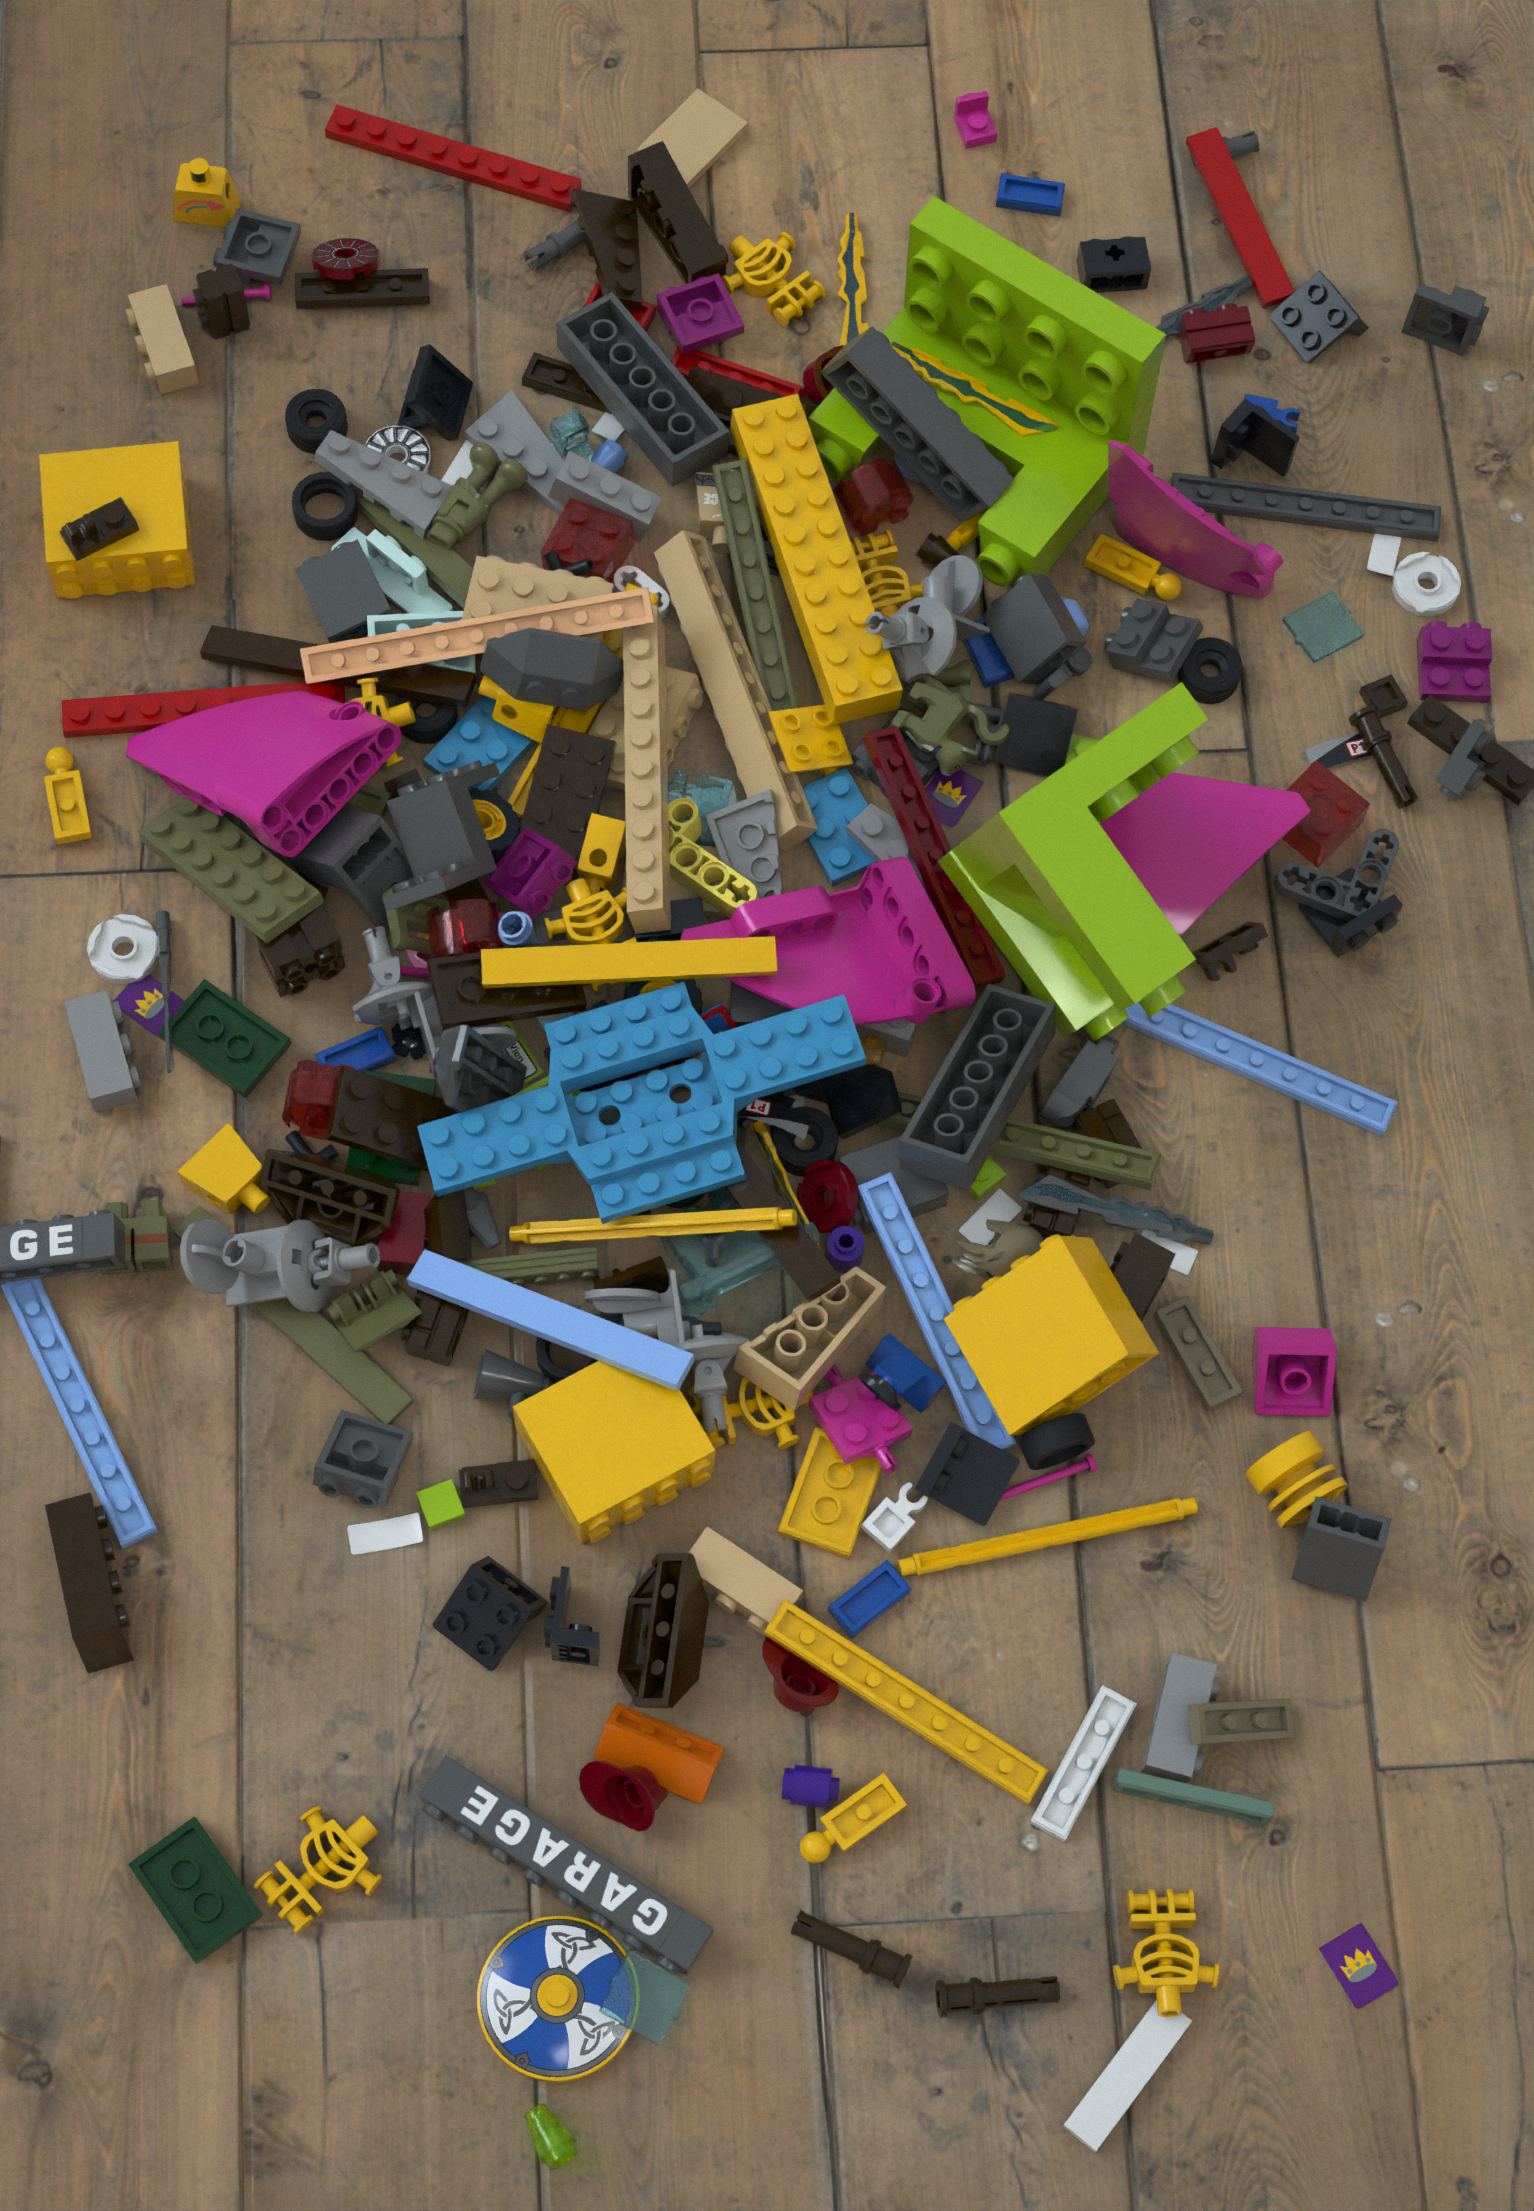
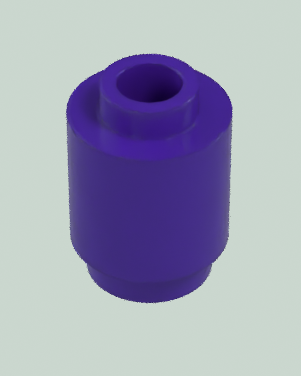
M850 1226L838 1227L830 1233L827 1240L826 1259L835 1271L847 1273L854 1267H859L862 1262L865 1246L862 1234Z
M795 1765V1768L785 1767L782 1799L791 1800L792 1805L829 1809L830 1801H838L840 1778L833 1777V1769L804 1765Z

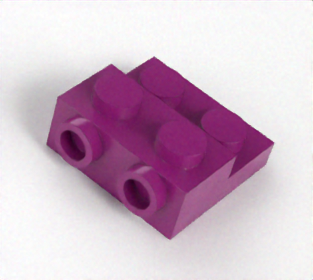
M719 273L709 277H699L694 282L679 287H670L657 294V311L669 335L674 336L682 354L744 333V324Z
M1432 621L1426 626H1422L1417 637L1419 700H1425L1431 694L1439 701L1488 703L1491 698L1489 667L1492 661L1491 629L1482 628L1481 624L1477 622H1467L1461 627H1447V623L1444 621Z
M524 827L497 863V870L490 872L482 884L508 901L519 911L526 913L535 920L540 912H544L549 908L551 897L560 885L571 879L573 868L578 862L556 844Z

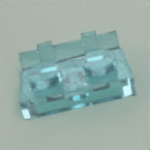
M676 770L673 780L668 782V805L678 798L693 800L697 805L703 825V831L694 843L716 847L705 815L728 806L733 789V781L699 773L696 785L686 783L689 776L687 772ZM683 818L679 822L684 823L691 818Z

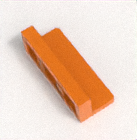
M617 1703L605 1723L594 1759L611 1763L620 1768L633 1765L644 1766L655 1775L659 1785L666 1788L667 1791L701 1804L705 1799L711 1779L721 1761L725 1747Z

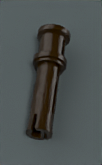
M1377 706L1364 707L1352 714L1349 722L1351 726H1356L1363 740L1361 744L1363 750L1371 753L1394 797L1397 807L1399 809L1404 806L1407 807L1418 800V796L1390 744L1392 735L1390 731L1384 729L1378 717L1379 710Z
M800 1910L797 1916L798 1920L794 1923L791 1930L792 1935H797L860 1964L859 1969L862 1970V1973L868 1975L872 1972L893 1982L894 1988H900L911 1963L912 1955L907 1953L903 1956L883 1947L882 1941L878 1939H871L870 1942H867Z
M1057 1976L1035 1979L982 1982L981 1979L973 1977L969 1979V1982L945 1984L943 1980H938L935 1985L938 2015L940 2018L947 2017L948 2013L972 2011L974 2015H978L984 2012L985 2008L1034 2003H1058L1060 2000Z

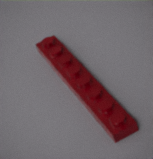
M899 727L868 732L863 738L864 744L938 916L971 976L975 989L985 987L988 983L992 985L1001 983L1005 979L1006 974L986 928L937 862L952 849Z

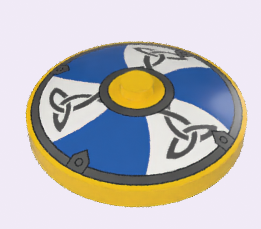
M571 1916L538 1918L508 1933L487 1958L477 1989L479 2021L493 2051L516 2072L544 2082L560 2083L579 2080L605 2067L618 2055L628 2041L638 2012L639 1995L636 1974L622 1946L601 1927L589 1921Z

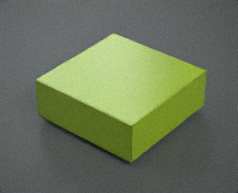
M452 1479L416 1492L429 1530L466 1517Z

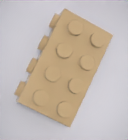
M493 555L486 557L476 556L461 620L611 594L614 591V583H609L607 580L597 576L588 578L575 576L571 572L562 569L554 571L540 569L537 565L527 562L520 564L510 563ZM604 632L582 636L602 641Z
M666 666L667 756L669 766L673 760L674 751L681 738L686 736L689 730V723L704 702V691L696 674ZM624 674L618 693L606 699L588 732L589 735L616 741L617 746L606 785L625 790Z

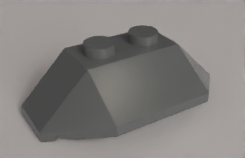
M527 628L508 633L500 638L487 639L480 663V671L515 700L585 711L617 694L624 674L623 660L618 658L600 639L536 628Z
M458 1025L444 1030L441 1042L438 1043L435 1050V1070L445 1105L457 1113L509 1098L522 1090L527 1067L467 1025Z

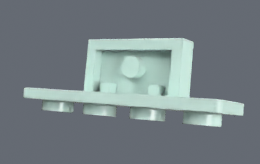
M353 527L332 546L331 550L333 551L341 543L353 542L358 539L385 597L405 613L453 611L452 605L428 586L427 568L424 563L416 556L412 555L409 557L404 553L399 543L389 535L384 537L376 529L366 537L357 528Z

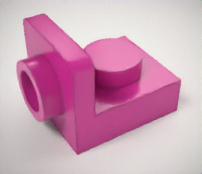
M986 91L968 93L956 99L954 120L966 149L997 141L998 133L987 108L989 96Z

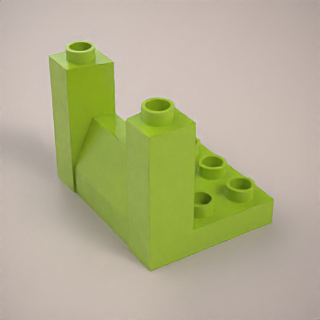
M933 196L910 223L904 308L882 333L889 339L890 345L893 346V341L895 340L908 348H917L942 360L943 365L960 370L986 383V390L1007 402L1009 397H1012L1057 423V429L1055 430L1053 424L1045 425L1030 421L1021 413L1007 409L974 393L968 383L947 380L926 368L931 378L944 380L957 388L962 395L973 396L983 400L1023 427L1044 431L1043 433L1021 437L977 401L963 404L954 393L941 392L940 387L933 386L943 403L958 413L961 422L971 433L976 434L982 439L984 447L994 458L999 459L1006 465L1008 473L1014 478L1011 484L977 522L982 553L977 557L976 562L982 570V575L995 585L1006 587L1010 583L1015 585V582L1021 576L1029 573L1045 576L1108 498V444L1112 440L1130 446L1141 456L1144 454L1166 334ZM912 358L919 366L924 367L922 364H920L918 361ZM918 375L924 382H926L921 375ZM835 388L809 417L808 424L828 478L835 479L836 482L844 478L852 483L886 443Z
M1182 682L1001 810L937 861L1036 999L1056 1005V1028L1063 1037L1084 1027L1092 1040L1096 1041L1129 1017L1125 1008L1139 1002L1146 1014L1151 1017L1187 991L1176 974L1195 961L1196 958L1100 825L1101 822L1140 796L1139 794L1149 789L1199 753L1188 734L1209 719Z

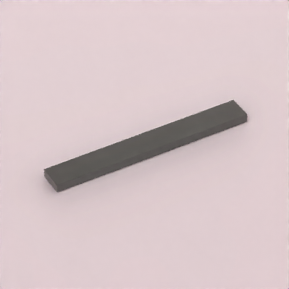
M1174 472L1171 477L1172 487L1177 488L1181 494L1208 513L1436 542L1440 535L1441 506Z

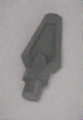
M473 1186L465 1188L469 1229L488 1250L499 1246L502 1243V1239L488 1197L474 1190Z

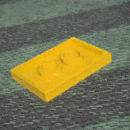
M815 1427L777 1534L850 1559L882 1469L877 1458H861L845 1465L824 1430Z

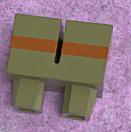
M145 1200L141 1202L142 1217L128 1218L127 1203L108 1202L106 1204L105 1210L111 1213L114 1212L124 1224L125 1267L100 1270L102 1275L136 1273V1264L139 1272L174 1270L171 1253V1227L167 1216H165L161 1200ZM134 1238H135V1255H134Z

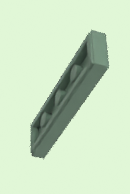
M1119 1769L1116 1773L1112 1788L1114 1792L1263 1825L1267 1824L1273 1817L1275 1806L1273 1802Z

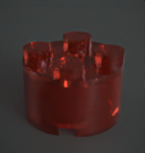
M885 458L866 463L850 473L853 478L847 484H844L843 480H841L835 488V494L852 528L857 530L862 537L874 533L878 529L879 524L889 520L891 524H896L909 516L907 509L914 500V496L894 459H891V464H888Z
M487 899L459 900L450 902V909L440 912L439 906L425 913L432 958L481 952V949L504 948L503 941L498 935L500 920L497 903L495 902L490 906Z
M311 1060L299 1061L297 1068L289 1076L282 1114L284 1123L288 1127H290L291 1122L299 1126V1133L304 1136L327 1140L326 1135L339 1070L343 1067L354 1068L344 1064L334 1067L321 1065Z

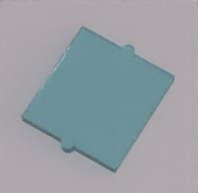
M1333 591L1284 616L1282 619L1295 637V644L1303 648L1313 663L1322 660L1364 636L1363 631L1351 617L1352 611L1346 610Z
M629 1950L616 1976L611 1977L609 1980L611 1987L599 2012L659 2046L672 2020L677 2019L679 2016L677 2009L689 1984Z

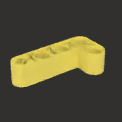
M678 798L668 805L670 877L697 896L702 897L704 901L729 918H731L735 909L740 905L759 899L756 887L752 882L694 843L703 831L696 803L689 798ZM683 818H691V819H690L689 821H687V822H684V823H680V822H679V821H680L681 819H683ZM687 862H695L692 866L683 867ZM716 880L722 881L719 885L716 886L709 885L710 883Z

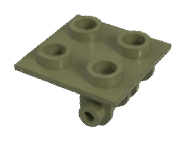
M391 1269L387 1272L381 1270L367 1280L373 1291L372 1293L364 1282L360 1283L366 1297L361 1299L357 1291L352 1288L350 1291L356 1303L353 1302L349 1293L346 1292L332 1300V1305L326 1308L331 1317L330 1320L356 1353L364 1348L374 1346L382 1337L397 1328L408 1325L413 1318L422 1313L398 1285V1279Z

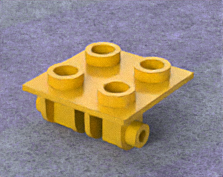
M825 705L770 711L767 713L789 774L819 770L826 777L838 772V768L841 766L853 765L839 724L832 726Z

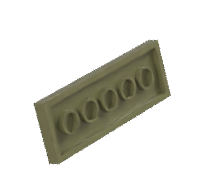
M187 798L138 831L140 839L145 845L265 943H269L324 903L321 892L225 816L217 815Z

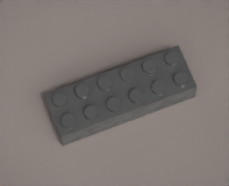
M613 292L556 323L557 348L672 487L728 455L729 430Z
M873 326L847 343L820 371L959 522L989 508L1014 480L1008 473L1006 465L993 457L984 447L982 439L968 430L961 422L958 413L943 403L934 387L924 382L914 371L913 365L906 358L901 357L890 345L889 339Z
M988 983L899 1140L901 1169L967 1191L970 1190L1055 1035V1004Z

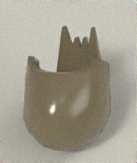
M987 1219V1229L995 1232L992 1246L957 1240L956 1244L965 1251L961 1253L963 1257H961L960 1261L953 1260L952 1262L963 1271L971 1275L977 1274L987 1280L999 1275L1002 1277L1012 1270L1010 1265L1014 1261L1025 1255L1032 1256L1041 1249L1039 1245L1044 1241V1238L1031 1226Z

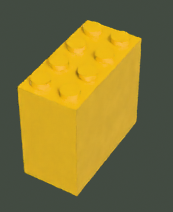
M178 441L39 454L46 564L57 598L77 599L84 595L94 594L109 596L116 592H146L151 589L165 587L179 589L186 585L196 584L187 477ZM121 497L138 523L139 531L76 561L59 531L62 530L66 523H71L83 517L82 515L89 514L91 511Z
M1059 1234L1048 1237L1040 1243L1041 1249L1032 1256L1025 1255L1014 1261L1010 1265L1011 1271L1002 1277L999 1275L987 1280L981 1286L983 1291L974 1297L968 1296L956 1302L952 1307L954 1311L943 1318L1009 1435H1023L1044 1422L1073 1413L1159 1354L1092 1238L1076 1237L1075 1235L1060 1236Z
M601 1361L587 1366L513 1406L515 1429L532 1459H534L536 1466L581 1544L588 1540L591 1543L600 1541L611 1533L610 1528L621 1522L630 1524L638 1520L645 1514L644 1510L656 1503L658 1506H663L671 1502L678 1496L677 1492L689 1485L692 1488H696L706 1483L712 1477L711 1473L714 1472L716 1450L680 1389L677 1392Z

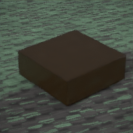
M1392 674L1362 686L1359 692L1367 706H1377L1379 719L1405 709L1408 704Z

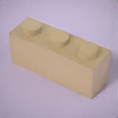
M167 284L128 294L131 308L126 309L125 312L130 328L138 329L139 335L134 336L140 356L147 355L149 362L144 363V368L149 383L156 382L160 395L199 384L195 363Z
M708 1526L688 1552L694 1555L704 1589L716 1597L715 1602L729 1613L733 1614L735 1611H738L747 1617V1624L762 1635H764V1630L784 1599L795 1606H798L802 1600V1589Z

